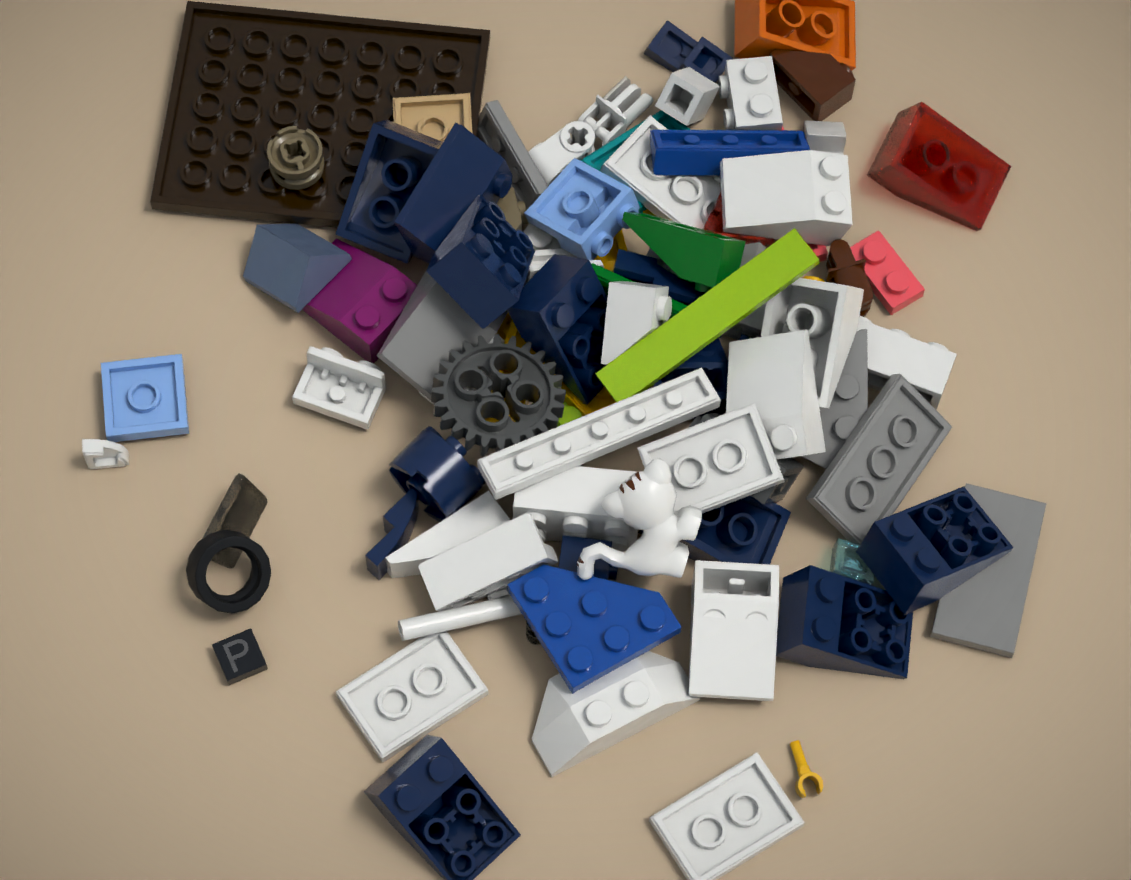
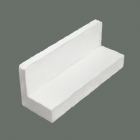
M524 513L420 563L418 568L435 610L443 611L469 605L507 587V584L543 564L551 566L559 561L553 547L543 543L532 515Z

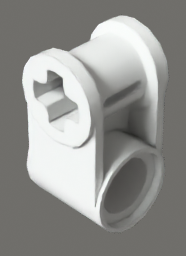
M573 121L566 124L564 128L546 141L534 146L528 152L547 186L555 180L574 158L582 160L585 156L595 151V133L589 124L582 121Z

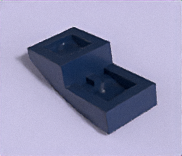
M668 20L644 52L646 56L672 72L690 67L714 83L718 81V76L722 75L725 71L726 60L733 59L703 36L697 42Z
M413 489L409 490L383 515L384 530L387 535L365 555L367 570L378 580L387 573L385 557L407 544L412 535L419 512L418 493Z

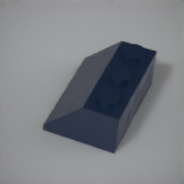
M455 122L394 221L414 257L430 263L435 251L478 195L481 194L488 202L492 201L496 204L500 198H504L512 185L513 175L506 160L464 126Z

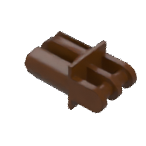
M837 239L830 245L826 263L827 275L825 282L864 289L860 316L865 317L870 310L874 296L864 270L866 260L855 261L849 244L844 240Z

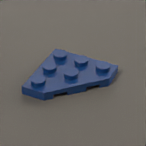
M544 564L507 584L508 593L572 694L681 633L682 626L659 592L594 576L588 580H583L577 575V572Z

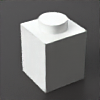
M686 67L671 73L655 107L688 126L704 119L720 86L692 68Z

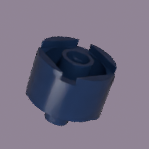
M431 426L423 430L389 464L391 466L389 469L390 474L405 494L411 489L417 492L418 500L427 505L423 511L438 522L461 509L486 483L479 469L472 464L469 465L463 458L467 454L464 446L452 436H448L444 440Z

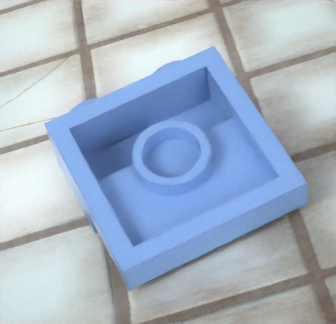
M574 158L524 214L530 224L557 238L561 248L579 258L594 260L596 256L604 257L610 252L613 246V238L622 228H630L622 220L624 212L639 213L640 206L632 188Z

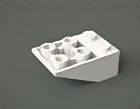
M695 560L691 591L688 696L773 701L779 610V565Z

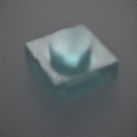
M838 538L832 548L830 572L872 585L874 574L856 553L860 545Z

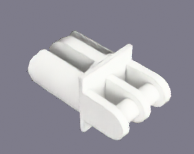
M625 76L603 98L597 95L596 101L580 116L578 121L589 124L594 130L595 138L601 139L603 141L602 146L625 133L626 128L654 100L648 93L641 95V88L636 84H631L630 79Z

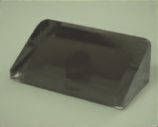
M238 473L203 538L210 533L221 530L241 532L250 538L268 503L266 496L244 475ZM232 547L222 549L213 556L211 561L227 568H233L242 550Z

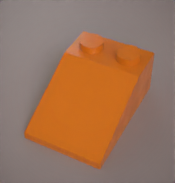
M735 0L734 57L741 59L769 56L775 49L831 54L839 63L847 65L852 71L856 68L855 2L851 0Z

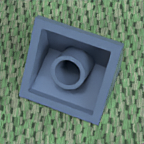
M297 223L257 224L243 277L249 284L299 313L352 258L349 253Z

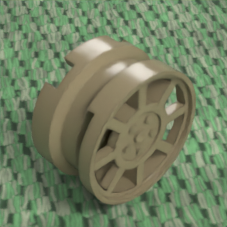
M289 126L279 130L277 136L269 141L267 156L270 172L278 184L288 189L299 190L312 186L320 179L325 165L323 149L319 137L308 128L307 130L298 129L297 126Z

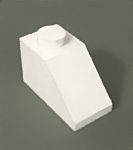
M629 281L609 282L601 364H609L664 324L665 321L669 320L672 312V299L668 296L669 286Z

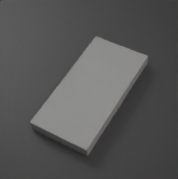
M900 373L892 374L806 497V500L858 549L875 521L894 514L952 426Z
M966 483L965 488L1014 548L1011 552L939 599L930 637L1012 658L1018 638L1046 503Z

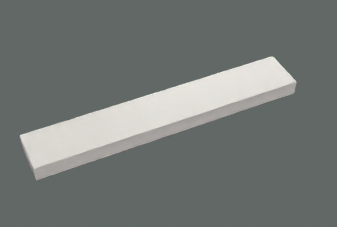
M701 367L477 460V467L494 499L497 500L720 407L721 399Z

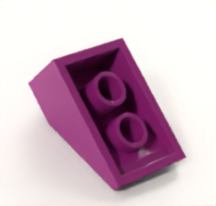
M336 238L332 244L349 253L352 260L302 310L364 360L374 364L379 359L377 354L416 289L417 284L394 266Z

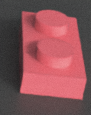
M879 230L850 247L855 261L866 260L864 270L873 293L890 315L923 297L924 287Z

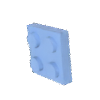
M182 354L101 363L105 432L108 441L121 442L189 434Z

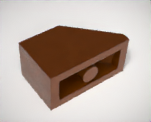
M775 49L770 53L769 56H772L776 83L813 121H823L852 99L856 79L850 68L844 63H839L831 54Z

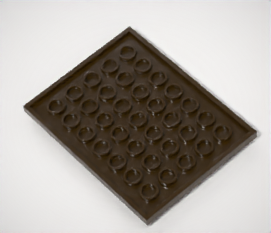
M187 1L150 200L152 209L338 228L373 123L384 120L394 122L393 98L470 93L472 131L476 137L478 136V122L481 113L491 39L490 30ZM289 126H297L298 129L307 130V128L312 130L319 137L323 149L325 165L322 176L312 186L299 190L285 188L274 180L270 172L267 156L269 141L277 136L279 130Z

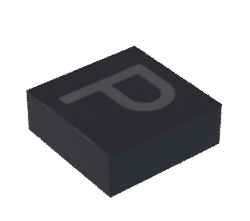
M251 628L212 644L228 685L268 669Z

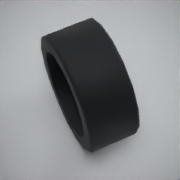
M221 530L210 533L196 544L189 555L186 574L188 585L198 599L218 612L233 614L248 610L261 600L269 586L271 567L269 557L261 545L241 532ZM229 547L238 548L245 552L251 561L250 577L244 587L236 593L228 596L217 594L207 584L205 576L207 566L213 556L222 549Z

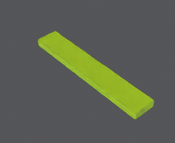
M795 228L595 373L596 377L615 402L647 390L820 263L819 258Z

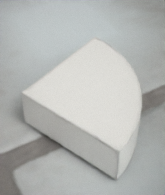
M82 439V453L88 469L124 467L129 465V452L121 444L108 440Z

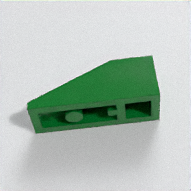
M624 212L622 220L681 279L695 282L694 289L706 293L740 268L746 241L646 213Z

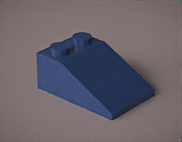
M389 120L373 123L336 235L404 263H409L413 254L394 221L443 142Z
M750 495L703 513L695 540L682 539L680 542L688 545V558L694 561L770 564L791 512L775 502L764 505Z

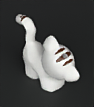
M660 458L653 459L646 465L644 471L634 473L620 485L617 491L605 496L601 503L604 511L613 518L623 519L627 525L635 529L643 530V534L625 552L615 550L601 542L583 548L577 561V575L581 579L588 580L592 578L594 563L598 559L604 560L613 567L627 569L637 575L682 577L688 560L689 550L688 545L680 541L682 539L695 540L702 519V511L700 508L689 505L681 508L677 516L674 514L677 492L671 483L670 468L665 461Z

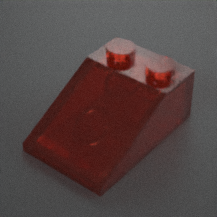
M919 102L898 112L867 176L903 200L970 229L979 231L982 229L1011 166L928 105Z

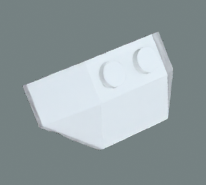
M647 651L573 694L559 673L548 680L532 736V743L551 777H554L698 702L700 697L688 696L689 678L679 662L651 651Z

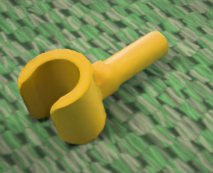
M800 741L791 742L790 747L799 775V779L795 784L797 795L801 798L806 797L802 786L805 779L812 780L815 783L816 791L819 795L823 789L822 778L817 773L810 771Z

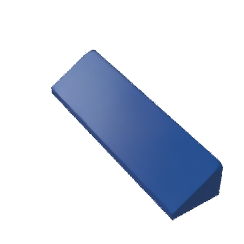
M650 130L652 168L655 175L720 176V161L724 158L810 150L804 131Z

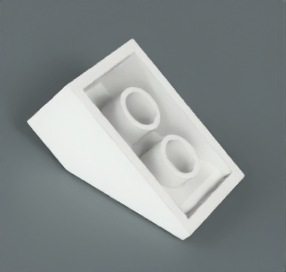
M804 150L724 158L720 161L723 232L780 239L795 228L806 243L830 246L833 241L841 239L853 225L848 155Z
M799 278L766 302L760 337L808 329L819 407L829 408L857 331L864 289Z
M808 329L729 342L726 413L755 403L776 460L826 452Z

